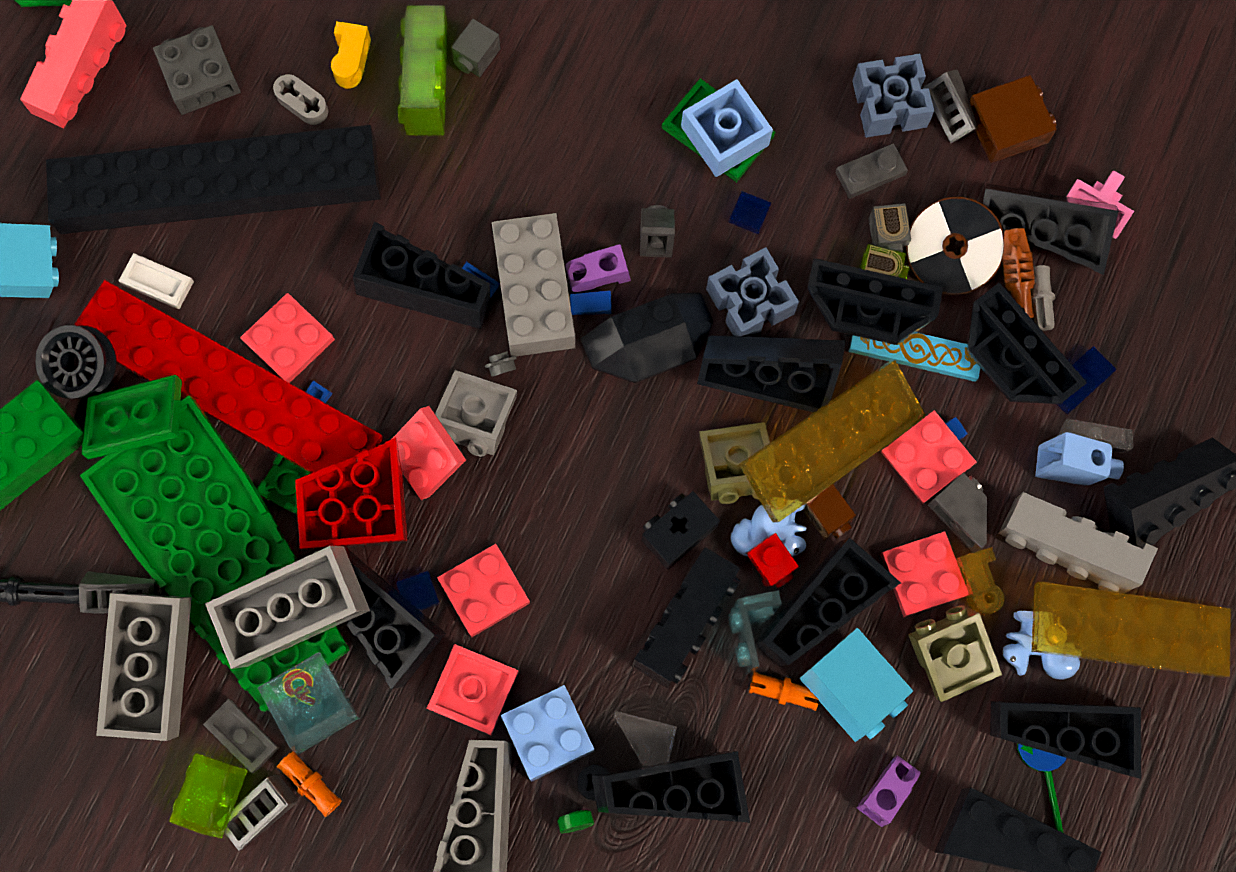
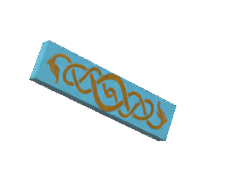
M917 332L898 345L852 335L848 351L974 382L978 380L981 368L968 354V344Z

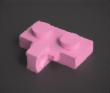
M1112 171L1104 184L1096 181L1093 187L1077 179L1066 197L1116 205L1119 212L1113 238L1117 239L1134 213L1133 210L1119 203L1123 195L1116 192L1125 177L1116 171Z

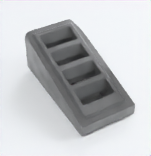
M958 70L948 71L922 87L923 89L929 88L934 111L950 143L957 141L978 128ZM947 87L949 92L944 95L943 89ZM952 98L954 103L948 106L947 100ZM958 109L960 113L952 118L951 112ZM963 119L965 125L956 130L954 124Z
M88 571L79 584L80 612L93 614L108 613L110 598L108 591L121 593L123 590H127V593H137V590H142V594L156 595V581L154 579Z
M279 775L270 776L230 811L218 825L238 851H240L298 802V799ZM259 799H261L265 806L269 809L270 812L268 814L257 802ZM247 809H250V811L259 821L258 824H255L252 818L248 815V813L246 812ZM239 818L249 832L246 835L235 823V819Z

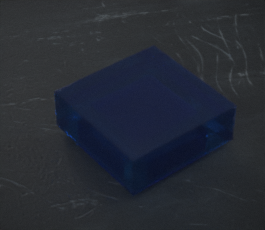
M741 191L729 223L759 234L770 209L771 202Z
M429 571L396 582L399 593L420 611L440 604Z

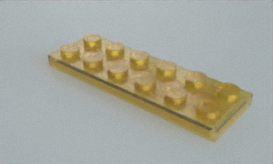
M889 361L739 465L773 523L780 522L924 419L926 415L896 361Z
M1048 582L1035 583L1031 652L1221 678L1230 677L1231 609Z

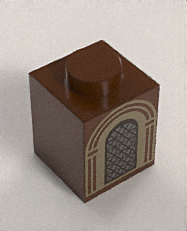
M833 483L804 502L805 508L802 511L824 541L832 535L835 539H838L852 529L849 523L852 522L856 514Z

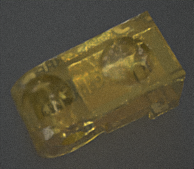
M992 547L956 559L969 594L966 597L971 609L979 612L981 616L995 613L1004 604V594L995 585L988 565L996 560Z

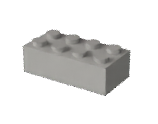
M557 214L492 222L511 357L576 348Z
M328 546L205 603L231 669L248 667L370 611L344 546Z
M126 592L110 593L96 736L168 741L179 737L192 597Z

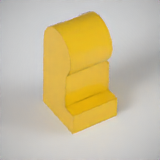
M336 21L334 35L339 51L331 61V69L337 84L345 89H351L356 87L362 79L371 38L367 26Z

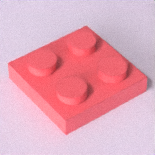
M288 293L240 337L265 364L288 383L297 377L335 340L333 335Z
M430 406L420 408L393 437L397 438L402 473L420 500L430 497L466 461Z
M935 410L881 452L922 504L977 463Z
M946 532L938 533L880 554L885 569L901 582L893 590L903 617L969 595Z
M497 544L492 545L437 577L471 638L530 604L528 597Z
M454 644L427 709L492 736L519 671Z

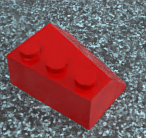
M393 438L384 444L360 452L351 458L295 480L300 549L308 550L326 548L328 546H355L407 541L403 474L397 438Z

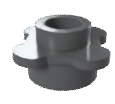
M508 351L489 357L490 363L486 364L485 368H489L491 377L516 370L514 360L517 358L516 356L509 357Z

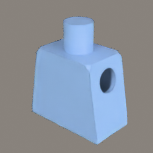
M1065 432L1038 446L1035 477L1079 485H1092L1107 478L1119 479L1123 473L1124 464L1122 460L1112 458V446L1110 444Z

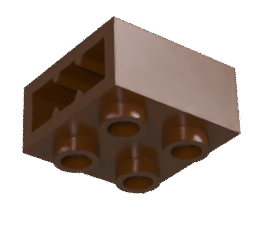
M1031 75L974 94L969 101L978 126L975 131L990 163L1047 144L1057 130L1055 117L1051 112H1048L1043 102L1042 90L1039 85H1035Z

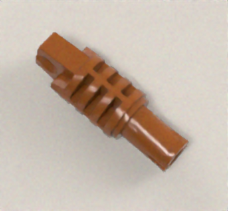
M1025 228L1007 229L1004 231L1003 250L1005 288H1007V291H1011V296L1024 308V311L1030 318H1033L1031 288H1034L1035 277L1032 252L1030 251Z

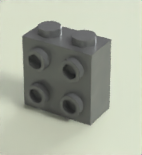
M213 25L206 28H197L190 34L177 39H167L161 45L153 47L172 98L181 115L241 93Z

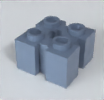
M920 54L895 57L893 65L886 67L883 60L858 63L852 82L857 103L865 102L860 116L866 138L890 134L895 125H901L902 132L927 128L934 113V107L929 88L921 89L926 75Z
M766 247L744 258L740 270L735 271L733 266L730 265L708 278L706 290L718 311L724 308L728 310L725 323L733 336L753 337L761 332L764 321L768 320L771 326L793 316L797 309L799 301L787 281L777 282L776 277L779 268ZM749 293V295H750L751 297H754V296L757 295L758 298L752 299V298H749L746 294Z

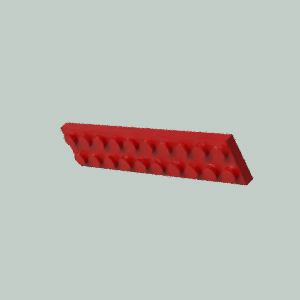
M106 280L103 281L74 323L75 326H89L101 331L113 345L117 364L147 381L177 375L182 380L181 400L188 395L192 396L207 415L274 453L283 456L288 461L310 473L351 458L365 450L377 447L383 440V436Z

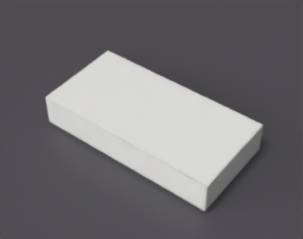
M133 253L119 279L121 285L176 309H180L194 283L191 277Z

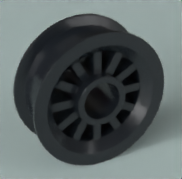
M64 325L51 330L40 342L36 352V370L42 384L54 395L67 399L88 398L100 394L111 383L116 371V354L110 340L96 328ZM76 355L79 359V365L77 369L75 368L73 363L74 357Z

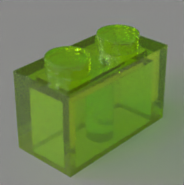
M195 753L192 762L186 770V778L180 794L173 804V812L169 822L203 835L222 839L248 770Z

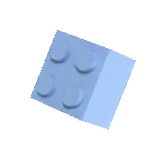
M737 79L685 109L682 115L681 128L715 177H718L770 144L773 132L772 127Z
M565 685L501 715L531 782L594 752V747Z

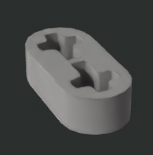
M285 74L276 79L273 90L278 102L310 125L320 124L327 118L328 108L321 94L294 75ZM285 87L288 89L293 87L297 97L288 92L284 95L283 89ZM307 102L313 107L318 105L319 111L315 112L312 110L308 112L304 103Z

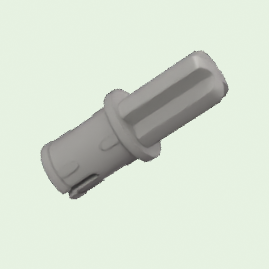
M1045 265L1034 266L1035 284L1034 288H1031L1034 321L1042 331L1052 330L1055 326L1052 303L1055 299V294L1051 291L1050 267Z

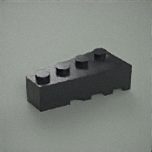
M709 335L697 384L826 416L842 366L846 340Z
M1212 437L1180 452L1176 460L1170 463L1165 459L1155 463L1153 471L1144 475L1135 472L1127 476V482L1120 486H1117L1115 483L1105 486L1104 493L1110 530L1114 533L1118 531L1130 536L1128 542L1144 549L1146 543L1149 545L1155 544L1163 535L1173 528L1183 525L1201 509L1208 508L1214 500L1226 492L1236 489V454Z
M705 547L681 584L679 592L674 595L662 615L663 618L651 631L644 644L645 647L643 650L640 649L634 658L632 667L666 688L669 687L671 682L678 685L688 668L683 664L689 652L694 655L697 654L706 637L701 635L706 624L714 626L723 611V608L718 606L725 594L731 598L741 580L736 575L740 568Z

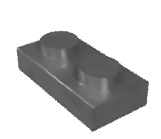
M893 143L837 167L835 173L848 198L851 199L905 176L908 169Z
M230 699L203 724L253 774L279 749Z

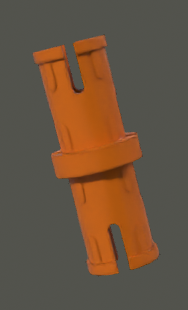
M754 671L749 693L777 699L778 703L782 705L788 702L814 711L818 707L817 700L819 699L806 686L792 683V679L787 677L781 680Z
M295 751L285 756L277 765V768L298 788L297 792L301 796L305 795L324 817L331 814L342 802L321 780L322 776L317 771L313 772Z

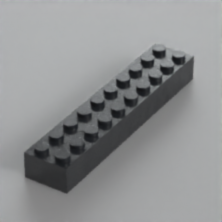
M371 125L46 159L48 220L60 234L381 199L376 140Z

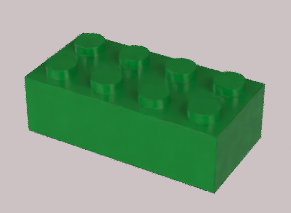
M38 380L0 409V510L83 445L84 430L54 394L47 390Z

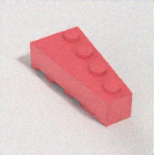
M72 0L70 7L65 4L63 5L59 17L63 18L57 35L50 34L45 44L46 59L44 62H37L20 99L31 114L63 129L67 122L74 118L78 110V104L83 96L90 92L94 84V78L100 68L106 66L111 50L116 42L121 41L125 34L127 25L113 0Z

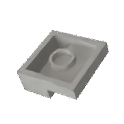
M455 370L435 415L454 443L467 447L468 451L475 456L482 457L486 453L494 456L505 431L507 418L516 400L517 390Z

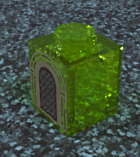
M868 244L862 257L860 269L906 279L909 266L904 265L906 253Z

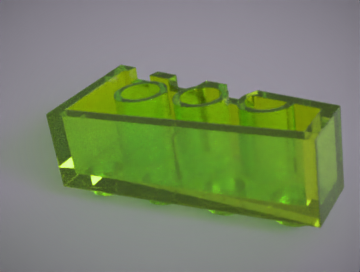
M407 6L406 18H401V35L405 37L404 46L400 47V63L403 68L402 75L399 76V92L401 94L400 104L398 105L399 124H404L407 135H445L447 16L445 6Z

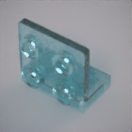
M779 590L738 598L731 609V613L728 614L731 633H737L739 639L738 647H735L739 668L745 667L746 674L754 673L759 668L750 622H764L770 620V616L775 615L774 613L782 604Z

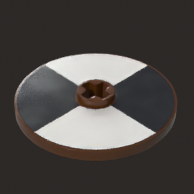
M949 197L938 200L924 208L910 226L911 241L906 246L909 265L922 283L943 287L942 293L959 295L975 291L989 282L1001 266L1004 250L1002 226L994 213L978 201L965 197ZM955 236L957 241L963 240L965 242V246L960 248L961 254L955 255L954 251L948 252L946 250V246L950 244L949 238Z

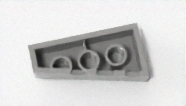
M1023 492L1014 499L998 533L1006 537L1005 541L1008 544L1019 549L1026 547L1036 552V557L1041 561L1052 565L1057 563L1067 568V573L1080 580H1086L1087 578L1099 584L1098 589L1112 596L1122 595L1143 584L1158 548L1147 543L1144 549L1134 546L1128 542L1130 536L1118 531L1115 534L1098 531V527L1095 525L1096 522L1084 517L1073 516L1071 519L1065 517L1067 514L1065 509Z
M469 740L456 785L458 787L454 801L450 806L447 816L448 822L442 841H440L436 854L437 860L433 872H507L512 743L493 740Z

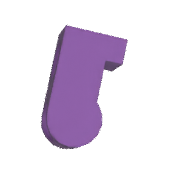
M620 244L585 254L583 257L573 259L565 265L573 292H585L617 281L619 284L631 281Z
M896 755L856 808L881 827L889 824L912 791L911 788L921 772Z

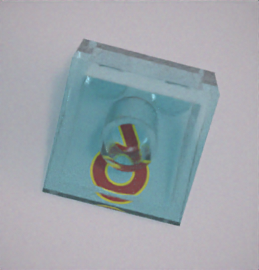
M320 651L258 687L288 746L298 755L359 719L344 689Z

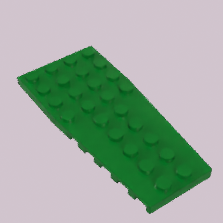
M188 395L180 401L177 438L109 454L80 475L129 549L160 588L165 589L169 596L192 597L190 621L196 627L194 629L202 639H205L210 644L223 665H227L237 677V682L241 687L248 691L260 705L259 709L261 711L271 710L289 696L283 690V680L287 674L294 670H305L314 678L349 651V647L335 626L248 667L230 668L205 603L298 560L250 477L192 396ZM295 678L292 681L294 689H299L304 685L302 678Z

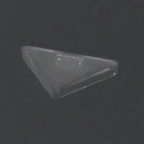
M615 711V720L643 766L669 762L677 726Z

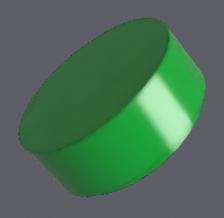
M589 810L569 813L559 817L557 820L560 833L575 832L594 825L592 812Z

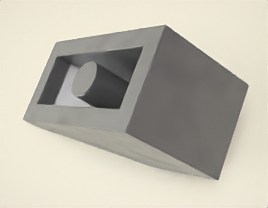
M661 205L642 208L640 256L672 257L675 236L674 209H667Z
M963 472L936 496L928 506L975 554L987 544V496L983 493L982 485L972 476L967 477Z

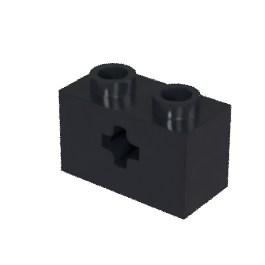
M694 491L687 496L681 493L668 505L670 509L668 513L662 518L658 515L654 516L643 526L645 532L642 534L641 541L667 570L718 528L720 523L716 515ZM673 522L676 525L684 523V534L680 531L674 534L671 532Z

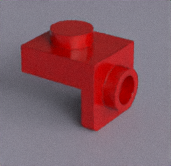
M772 533L746 552L763 577L762 582L765 587L773 586L774 584L777 588L783 586L794 577L791 572L799 567L776 533Z

